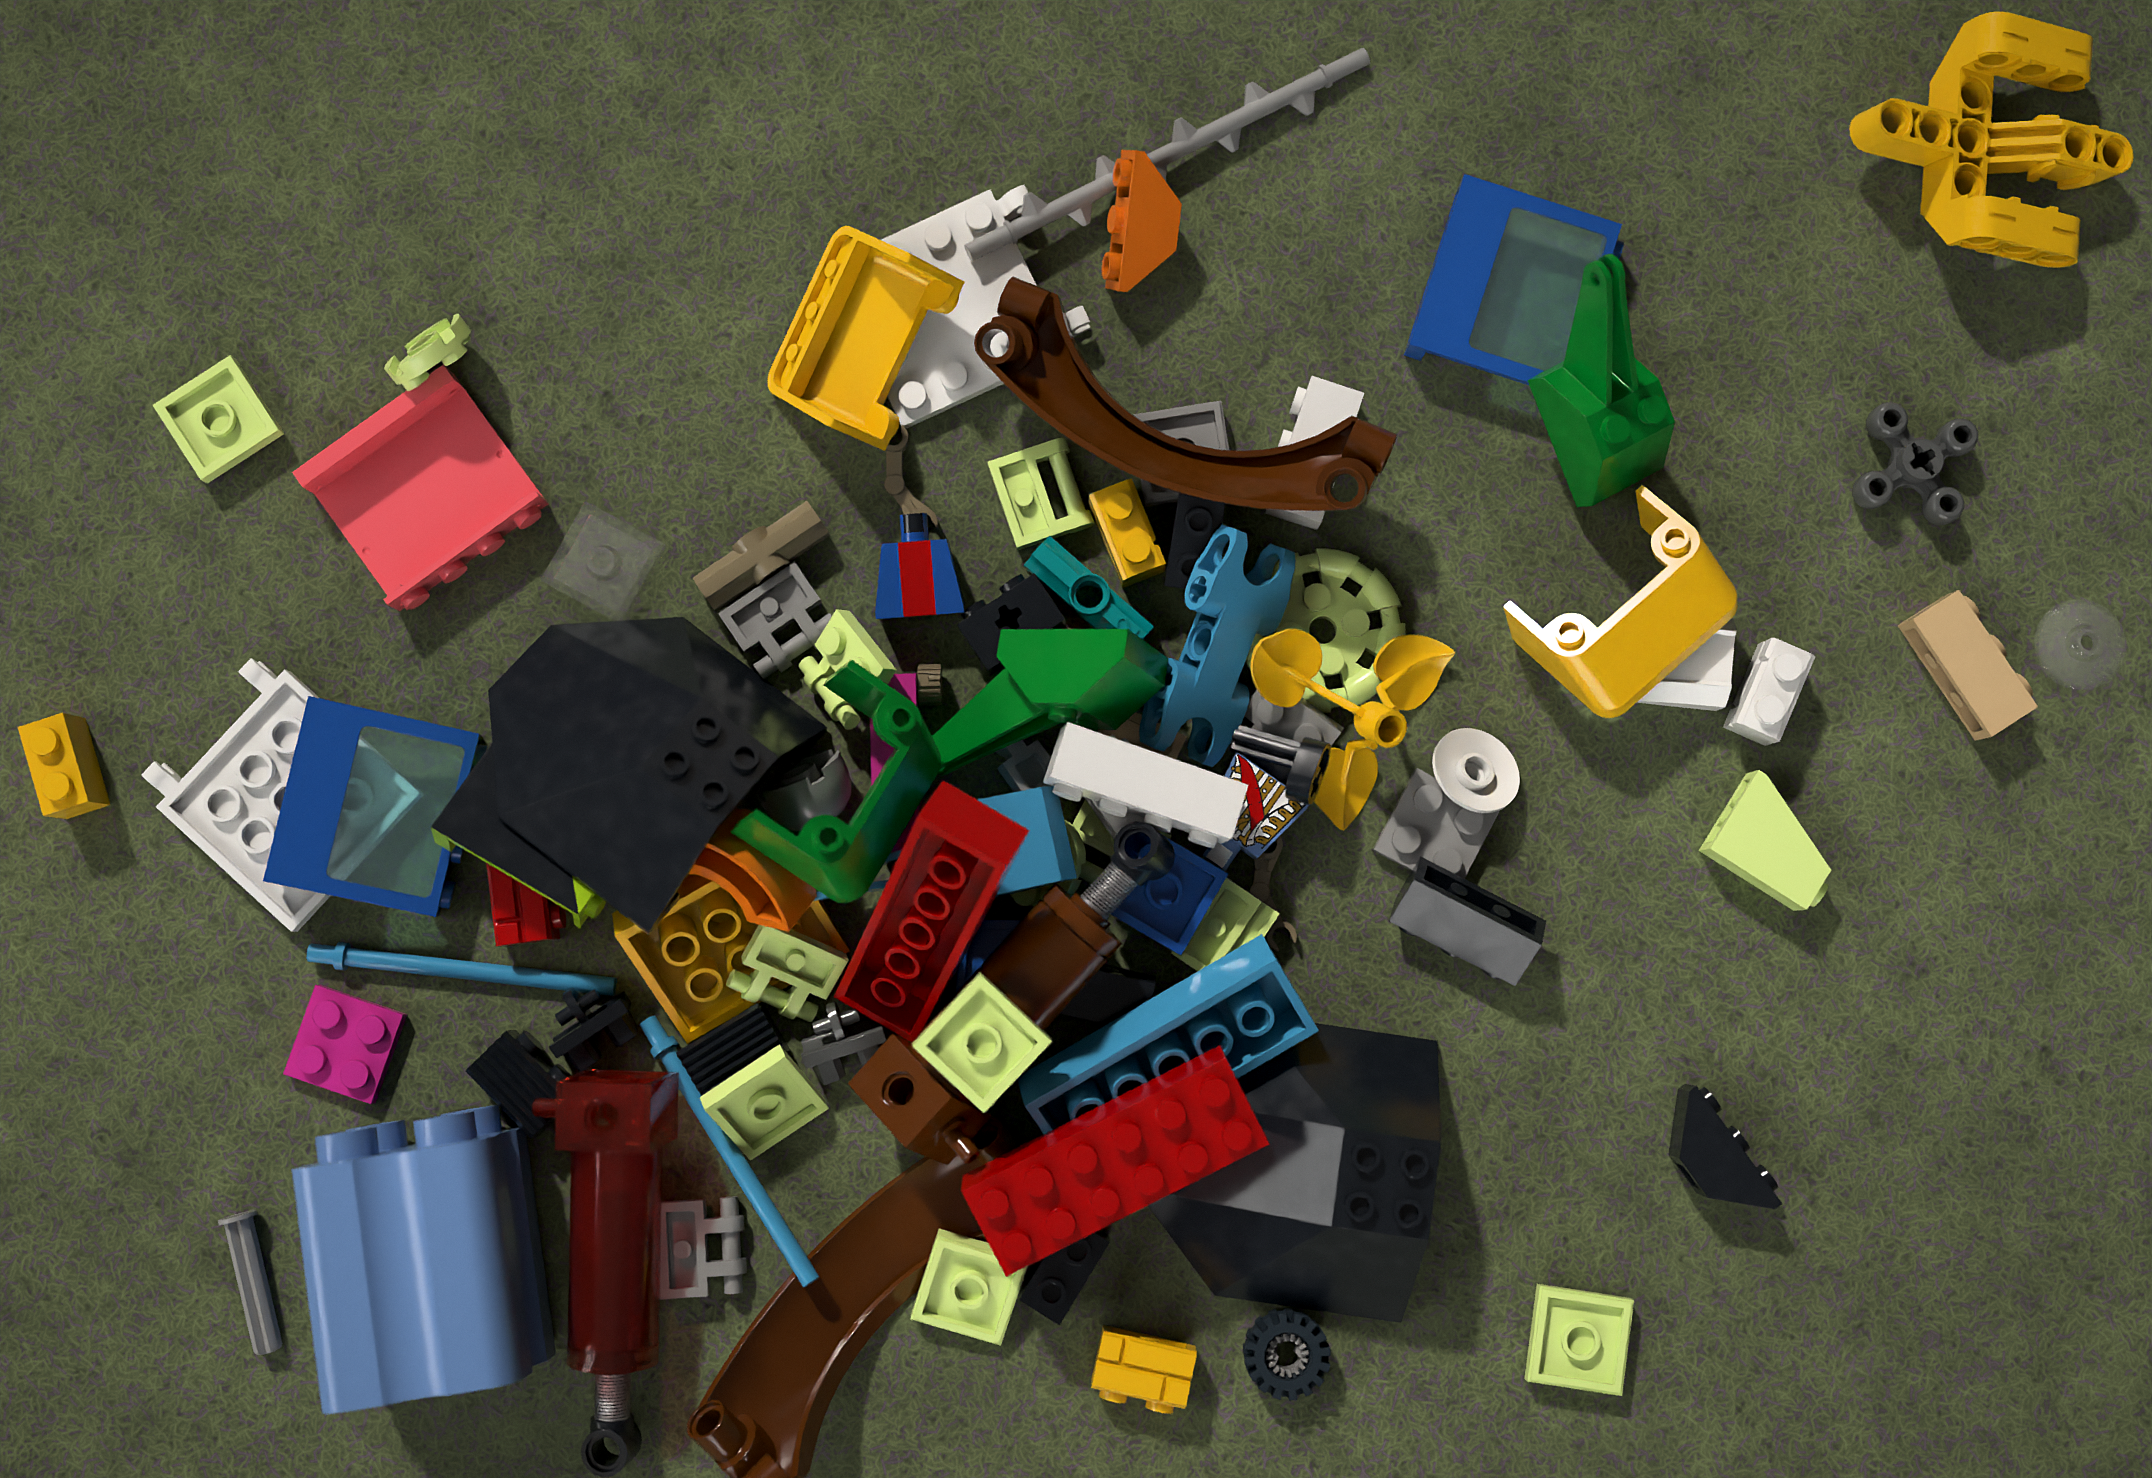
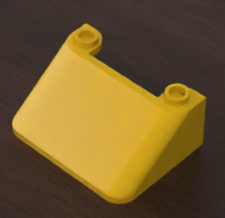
M851 226L839 228L833 234L771 366L768 375V388L770 392L823 424L886 451L891 438L898 430L899 417L883 404L928 309L943 314L952 312L958 303L959 294L965 282L906 251Z

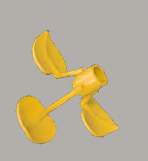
M1285 629L1261 639L1255 646L1251 657V676L1257 691L1265 700L1280 707H1292L1301 700L1307 687L1354 714L1355 729L1364 739L1349 741L1345 751L1336 747L1331 748L1329 763L1314 800L1319 809L1340 830L1344 831L1353 822L1375 785L1378 774V761L1372 750H1375L1378 745L1384 748H1391L1403 740L1407 731V721L1399 711L1412 710L1423 704L1436 688L1444 668L1455 655V651L1444 643L1427 636L1415 634L1397 636L1388 641L1379 650L1373 664L1376 676L1382 681L1377 685L1376 692L1383 704L1370 701L1361 706L1350 702L1311 680L1319 672L1322 665L1320 644L1311 634L1299 629Z

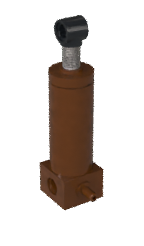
M1135 821L1120 829L1115 837L1114 853L1110 857L1112 865L1109 864V867L1104 869L1106 873L1102 872L1103 875L1100 874V877L1095 879L1094 885L1091 884V887H1088L1086 892H1084L1085 895H1079L1076 892L1071 895L1061 886L1054 883L1042 897L1043 900L1040 899L911 1043L892 1034L849 1081L848 1085L906 1149L945 1165H949L957 1155L967 1164L974 1162L978 1158L979 1149L971 1142V1139L992 1117L988 1111L983 1113L912 1047V1043L979 972L988 978L1044 1031L1105 964L1107 958H1110L1122 945L1121 941L1108 929L1111 923L1107 920V917L1116 910V907L1125 900V897L1134 890V887L1138 885L1142 887L1147 880L1161 879L1169 873L1174 865V847L1154 827L1146 822ZM1151 844L1148 854L1138 859L1141 849L1145 845Z

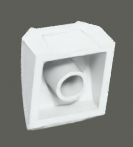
M1734 618L1720 628L1637 703L1711 711L1725 708L1732 689L1734 642L1737 632Z

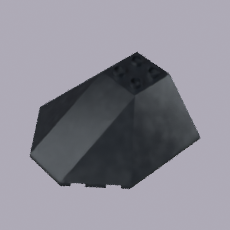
M684 617L550 625L488 690L498 818L647 934L652 932L679 901L680 893L677 892L716 830L770 768L783 757L788 755L799 763L828 728Z
M1315 1023L1319 1030L1318 1032L1237 1078L1265 1132L1269 1145L1148 1205V1207L1214 1296L1401 1323L1429 1241L1441 1148L1438 1043L1436 1040Z

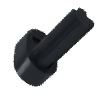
M1239 725L1237 730H1234L1233 742L1230 748L1232 752H1238L1245 756L1290 768L1285 790L1286 798L1307 805H1311L1314 802L1329 763L1331 745L1329 743L1305 737L1302 742H1297Z

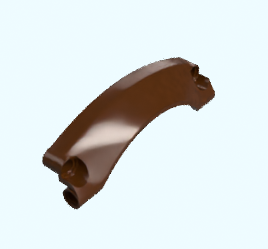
M1016 277L1009 279L1001 294L997 308L998 316L992 317L991 322L980 327L975 335V351L994 374L1038 416L1076 444L1104 461L1142 480L1211 501L1277 510L1329 511L1354 509L1364 502L1379 473H1382L1398 435L1357 417L1350 416L1314 437L1290 445L1262 450H1219L1197 446L1173 438L1149 426L1130 413L1112 397L1096 378L1075 342L1058 294ZM1005 332L1009 337V349L1004 355L995 357L990 348L991 340L996 334ZM1348 474L1353 476L1358 482V494L1350 502H1341L1333 494V484L1338 477Z
M991 1117L971 1139V1142L979 1149V1156L974 1162L964 1163L957 1155L949 1165H945L925 1156L865 1201L807 1256L820 1277L803 1288L793 1272L749 1326L720 1369L687 1424L689 1437L712 1457L730 1478H805L811 1469L822 1422L842 1378L871 1336L892 1313L919 1290L938 1229L987 1242L961 1192L962 1175L1021 1146L998 1118Z

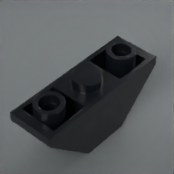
M1684 1084L1678 1088L1668 1155L1694 1191L1707 1198L1776 1209L1783 1203L1774 1192L1778 1188L1775 1179L1762 1165L1756 1167L1745 1153L1750 1149L1749 1144L1734 1126L1727 1128L1717 1114L1722 1110L1721 1106L1711 1092L1705 1087L1699 1090L1697 1086Z

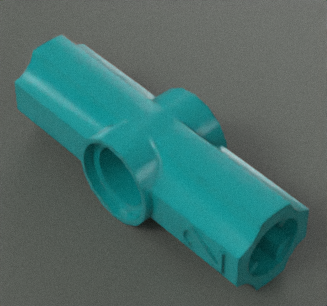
M1051 536L1040 544L1023 566L1031 574L1035 573L1039 581L1067 604L1074 615L1084 619L1094 629H1129L1144 640L1154 628L1151 623L1110 589L1104 578L1093 574ZM1093 586L1098 589L1102 597L1100 604L1092 608L1080 605L1075 594L1081 587Z

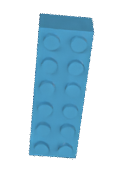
M1261 934L1021 1074L1017 1081L1026 1109L1043 1134L1219 1045H1221L1236 1077L1239 1078L1319 1030L1284 969Z

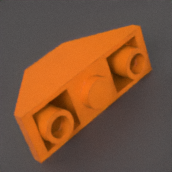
M1121 150V158L1116 160L1113 168V184L1117 187L1115 205L1110 207L1107 217V229L1112 234L1110 250L1105 253L1102 261V277L1106 280V289L1120 292L1131 290L1176 251L1182 203L1145 151Z

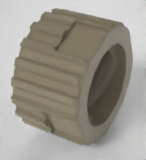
M941 664L918 665L917 695L920 706H942L943 677Z

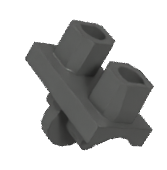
M836 1001L827 1003L826 1011L828 1017L812 1023L816 1035L801 1039L803 1047L801 1058L806 1069L812 1067L823 1085L838 1081L846 1076L841 1057L857 1052L863 1067L887 1040L886 1027L869 1017L861 1019L859 1011L855 1009L841 1013Z

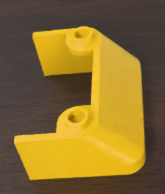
M1643 485L1635 491L1640 525L1652 536V553L1656 560L1666 568L1597 628L1586 617L1575 613H1568L1558 616L1542 629L1513 602L1509 601L1503 606L1512 639L1593 713L1604 718L1618 717L1627 712L1730 621L1738 608L1737 591L1698 531Z

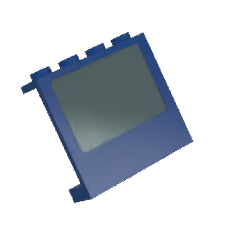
M1464 174L1457 188L1404 356L1421 361L1427 352L1529 385L1528 379L1564 361L1584 267L1586 264L1598 260L1606 254H1613L1618 259L1620 258L1624 242L1617 239L1622 224Z
M308 696L263 881L433 917L439 916L441 908L450 909L456 882L449 881L448 876L452 862L461 863L464 849L456 845L450 852L435 843L431 826L487 751L488 746L480 744L482 736L479 733Z

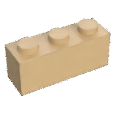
M1960 590L1942 596L1897 626L1973 739L1977 741L1994 736L2038 706L2032 698L2033 690L2028 681L2022 675L2015 673L2006 660L2007 653L2003 644L1994 635H1989L1979 620L1980 612L1976 604L1969 597L1963 596Z

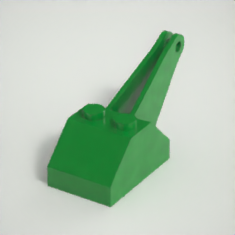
M1606 254L1598 260L1586 264L1584 267L1564 361L1527 380L1576 507L1594 506L1662 469L1675 425V420L1659 378L1634 357L1626 300L1625 270L1621 261L1615 255Z
M1001 629L996 657L1005 668L932 735L941 755V767L937 775H947L962 766L1060 723L1066 724L1069 722L1098 732V730H1117L1165 686L1169 658L1129 629Z

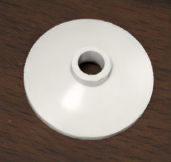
M1460 728L1446 734L1435 747L1432 764L1436 780L1444 793L1459 806L1473 812L1493 813L1505 808L1515 798L1520 784L1517 763L1507 747L1494 736L1478 729Z

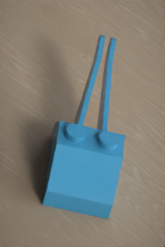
M1054 786L1038 787L978 800L1030 830L995 898L1077 878L1060 798L1053 793ZM902 850L890 853L883 865L896 862ZM888 880L873 882L867 892L883 891ZM816 892L817 897L814 901L828 899V897L821 892Z

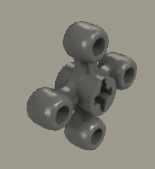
M1894 402L1878 405L1869 413L1866 419V428L1874 439L1884 441L1887 444L1891 457L1886 469L1867 472L1854 482L1852 487L1854 502L1864 509H1876L1885 505L1897 488H1912L1921 495L1923 500L1922 514L1929 523L1946 525L1958 519L1964 510L1963 496L1958 490L1946 487L1940 479L1939 472L1942 469L1945 458L1965 455L1976 446L1978 441L1976 426L1967 419L1956 418L1945 423L1938 430L1933 440L1915 439L1908 431V415L1901 405ZM1883 417L1889 420L1890 426L1885 424ZM1954 433L1959 437L1960 442L1955 439ZM1915 458L1921 464L1917 469H1914L1910 464V461ZM1869 485L1875 488L1876 495L1870 492ZM1940 501L1944 503L1946 511L1941 508Z

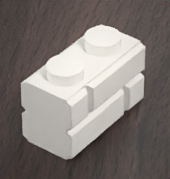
M1770 638L1766 642L1759 643L1733 702L1736 708L1730 709L1723 728L1764 746L1780 742L1815 656L1776 638Z

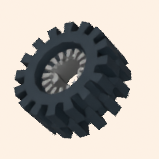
M1284 1308L1281 1311H1276V1309L1270 1310L1266 1316H1259L1254 1320V1326L1249 1328L1246 1333V1341L1243 1343L1244 1363L1252 1381L1257 1384L1262 1392H1268L1273 1398L1281 1400V1397H1288L1289 1401L1298 1400L1297 1395L1304 1393L1306 1397L1313 1393L1311 1389L1316 1384L1320 1387L1324 1382L1323 1375L1325 1372H1329L1330 1368L1328 1361L1329 1356H1331L1330 1347L1320 1326L1306 1313L1293 1311L1292 1308ZM1287 1340L1295 1342L1293 1350L1297 1354L1298 1359L1289 1366L1278 1364L1279 1356L1274 1350L1277 1344Z

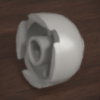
M832 749L807 755L799 763L796 761L789 763L794 768L785 772L780 779H777L775 773L772 772L762 779L754 789L763 809L773 821L787 830L801 831L805 823L815 816L823 814L837 816L845 809L851 796L852 781L840 751L837 750L834 754Z

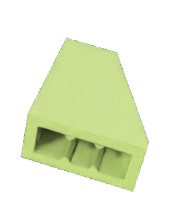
M1760 770L1746 773L1699 851L1793 911L1807 910L1809 906L1815 907L1822 900L1828 889V884L1824 881L1831 872L1830 867L1769 777Z

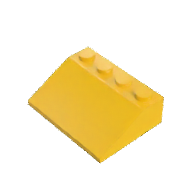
M688 874L677 891L680 893L679 901L649 934L640 929L619 911L612 913L616 939L687 1044L756 1004L741 998V992L727 987L726 982L733 969L747 975L755 970L742 964L741 955L759 925L747 922L741 906L727 890L710 879L693 874ZM813 901L793 926L792 930L844 953L849 952L847 944L823 901ZM774 977L768 983L782 990L790 986V984Z

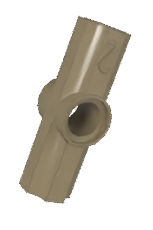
M806 501L769 527L761 526L745 534L732 546V552L698 573V575L693 577V580L712 608L718 612L753 587L760 586L773 577L774 574L791 565L793 560L830 536V533L814 509Z

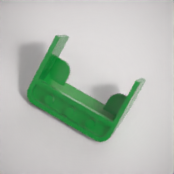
M852 659L828 677L823 686L873 719V727L876 734L881 740L893 747L894 750L849 824L847 825L832 815H818L806 822L799 834L795 836L760 811L755 810L736 823L731 830L732 834L831 900L839 903L852 902L862 897L868 891L941 767L940 752L917 706Z

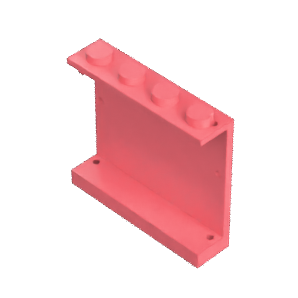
M444 365L430 373V376L421 385L411 391L406 390L292 472L303 488L315 494L387 594V597L383 599L385 603L398 611L404 608L412 610L422 605L429 598L430 594L428 591L441 581L450 583L458 579L467 571L466 563L479 554L487 556L497 551L505 543L503 538L516 527L525 529L541 518L540 514L542 512L540 510L548 505L546 499L457 377Z

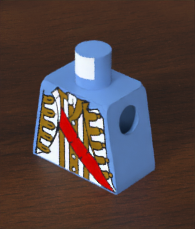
M1238 752L1233 757L1225 777L1248 784V788L1233 837L1222 844L1216 842L1215 848L1208 847L1203 853L1207 860L1223 871L1227 870L1240 850L1251 858L1257 859L1309 806L1287 799L1285 795L1286 786Z

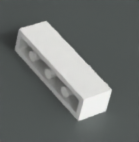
M1069 722L1060 729L1043 783L1054 786L1053 793L1062 798L1080 801L1081 796L1098 801V809L1103 812L1120 817H1125L1126 812H1130L1144 817L1143 822H1146L1158 831L1170 832L1173 827L1188 832L1189 841L1215 848L1216 842L1222 844L1232 839L1248 788V784Z

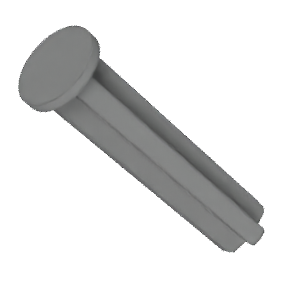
M251 1210L219 1219L218 1225H224L253 1352L256 1355H265L281 1348L282 1339L253 1216L257 1215V1210Z

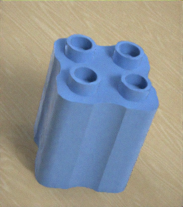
M499 1105L440 1114L438 1117L413 1121L415 1144H408L405 1120L346 1129L343 1132L316 1136L315 1144L318 1163L292 1169L321 1411L323 1414L354 1411L413 1399L454 1395L509 1385L523 1380L532 1373L533 1366L546 1362L556 1355L527 1135L520 1127L502 1130Z

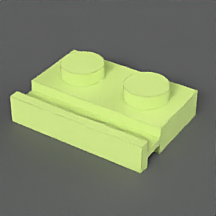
M1226 878L1183 954L1178 955L1173 951L1171 954L1196 971H1199L1262 934L1265 937L1280 913Z

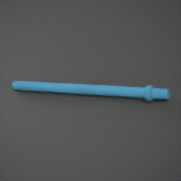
M338 942L336 946L311 943L307 949L308 962L331 964L335 970L346 971L349 966L563 991L574 988L577 992L588 993L596 989L600 995L614 996L616 992V977L351 948L350 943Z
M655 1015L645 1019L639 1026L652 1045L650 1053L655 1060L660 1059L803 1288L810 1285L820 1276L738 1146L704 1110L699 1098L701 1094L696 1089L691 1077L687 1074L681 1060L677 1057L676 1052L678 1051L676 1048L679 1043L676 1038L667 1035Z

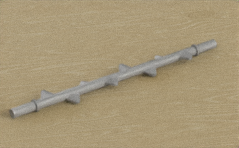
M1360 48L1326 66L1323 64L1319 65L1316 71L1271 93H1268L1252 81L1245 85L1243 107L1199 129L1193 127L1182 117L1174 120L1172 142L1148 153L1147 156L1166 181L1168 164L1214 141L1220 143L1228 151L1234 152L1239 149L1242 127L1289 104L1305 116L1314 112L1315 91L1323 87L1330 88L1333 82L1369 65V55L1364 48ZM1105 155L1097 158L1094 181L1048 204L1032 192L1026 193L1023 196L1022 216L1011 222L1006 220L1003 222V226L965 244L964 247L968 257L973 262L1011 242L1016 244L1019 238L1065 215L1070 216L1082 226L1088 225L1091 220L1092 202L1117 190V187L1113 184V168L1115 163Z

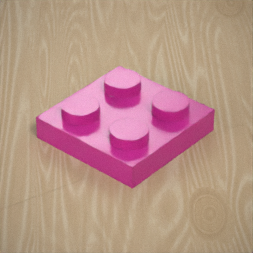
M315 985L283 1074L369 1104H374L377 1101L407 1014L323 985Z

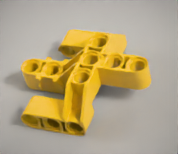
M2003 11L1984 13L1962 25L1930 81L1928 106L1891 98L1856 115L1852 119L1849 128L1852 142L1859 150L1924 167L1920 213L1947 245H1958L1979 253H1987L2050 268L2067 267L2078 262L2081 220L2076 216L2058 212L2059 207L2049 206L2040 208L2021 203V198L2014 196L2008 199L1986 196L1987 174L2027 172V181L2036 182L2040 178L2056 181L2057 189L2069 190L2090 186L2124 173L2131 167L2134 158L2132 146L2125 136L2100 129L2098 125H2085L2060 119L2059 115H2038L2032 121L1991 123L1994 76L2057 92H2073L2085 89V84L2091 79L2092 36Z

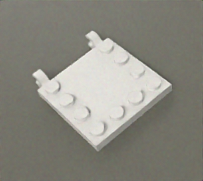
M1025 185L1010 190L997 201L989 189L881 240L965 282L959 294L958 303L952 312L943 314L928 309L888 394L889 401L899 417L901 426L903 425L906 429L1004 384L976 353L974 346L975 335L980 327L991 322L992 317L998 316L999 300L1011 277L1019 278L1033 285L1036 284L1017 244L1011 242L973 262L968 257L964 245L1003 226L1004 221H1009L1022 215L1023 196L1028 193ZM1083 306L1066 312L1073 337L1090 330V320ZM1005 332L996 334L991 340L990 348L995 357L1004 355L1009 349V337Z
M250 658L238 672L262 693L182 779L166 763L160 765L157 761H154L144 771L142 776L165 796L156 808L291 932H298L331 895L264 882L263 878L308 696L319 697L291 671L284 669L277 677L261 661L256 662L253 658ZM361 735L327 868V874L330 878L345 881L425 795Z

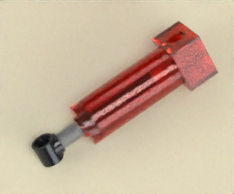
M587 1069L557 1081L556 1099L537 1098L532 1106V1112L535 1117L556 1118L555 1150L571 1151L567 1365L573 1370L596 1375L595 1414L590 1418V1434L582 1444L581 1457L587 1470L600 1477L614 1476L640 1451L642 1444L641 1431L634 1422V1415L630 1413L631 1373L649 1369L659 1362L663 1146L678 1138L679 1072ZM604 1437L611 1438L617 1443L620 1451L619 1455L612 1454L607 1450L604 1444Z

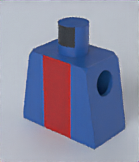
M927 513L899 515L901 542L881 545L875 609L876 619L964 613L965 603L949 540H929Z

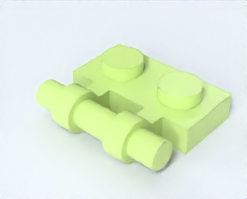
M836 609L815 643V647L823 656L822 660L818 664L814 657H805L799 663V669L805 675L804 683L814 694H819L825 701L824 709L834 721H840L845 729L850 730L860 723V717L855 712L854 706L823 686L827 678L851 659L887 685L897 669L850 611Z
M758 925L741 955L742 964L755 970L747 975L733 969L727 979L726 986L741 992V998L756 1003L759 1000L778 1008L780 1015L791 1020L799 1017L812 1022L817 1014L818 1005L806 1000L809 993L827 1000L848 963V957L846 953L791 929L790 932ZM774 977L792 985V987L784 991L768 983Z

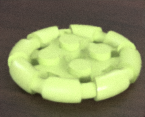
M1328 548L1315 549V553L1299 556L1298 552H1296L1290 599L1282 620L1274 632L1277 633L1285 629H1299L1310 634L1309 627L1314 620L1326 619L1330 621L1335 628V636L1329 643H1319L1322 651V665L1319 672L1311 680L1325 687V676L1340 674L1342 687L1331 689L1330 691L1356 705H1360L1377 694L1376 687L1382 681L1376 676L1373 664L1369 669H1366L1356 662L1364 650L1376 657L1379 650L1388 641L1397 636L1406 635L1405 623L1400 622L1398 607L1402 605L1398 595L1390 582L1377 568L1374 571L1370 570L1358 562L1360 557L1354 554ZM1279 561L1275 563L1271 578H1273L1278 571L1280 564ZM1318 571L1320 583H1314L1305 588L1302 575ZM1347 577L1363 586L1356 598L1340 588ZM1380 612L1383 627L1369 630L1370 619L1367 614ZM1259 634L1255 635L1246 658L1249 669L1253 650L1259 641L1263 639V636ZM1305 688L1302 698L1321 712L1330 713L1331 708L1340 707L1309 688Z

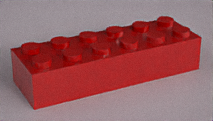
M943 780L919 813L834 998L912 1042L927 1026L939 1007L1030 830Z
M1221 1045L962 1175L961 1192L1007 1277L1269 1145V1142Z

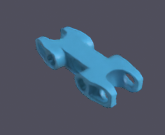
M1221 525L1215 531L1205 550L1195 562L1185 590L1186 606L1190 610L1197 612L1179 661L1172 658L1168 659L1165 686L1144 704L1139 726L1140 742L1164 752L1173 743L1180 727L1187 720L1192 719V731L1187 747L1188 757L1210 767H1213L1223 757L1232 740L1234 730H1237L1239 725L1242 724L1249 704V690L1244 683L1238 682L1255 635L1268 636L1279 626L1290 599L1291 583L1295 570V552L1269 544L1259 555L1254 568L1244 575L1243 562L1248 548L1247 533L1225 525ZM1230 540L1228 550L1222 559L1223 549ZM1279 559L1280 564L1278 571L1274 575V577L1271 578L1275 563ZM1162 717L1159 731L1155 735L1156 724ZM1212 733L1211 745L1205 752L1207 740Z

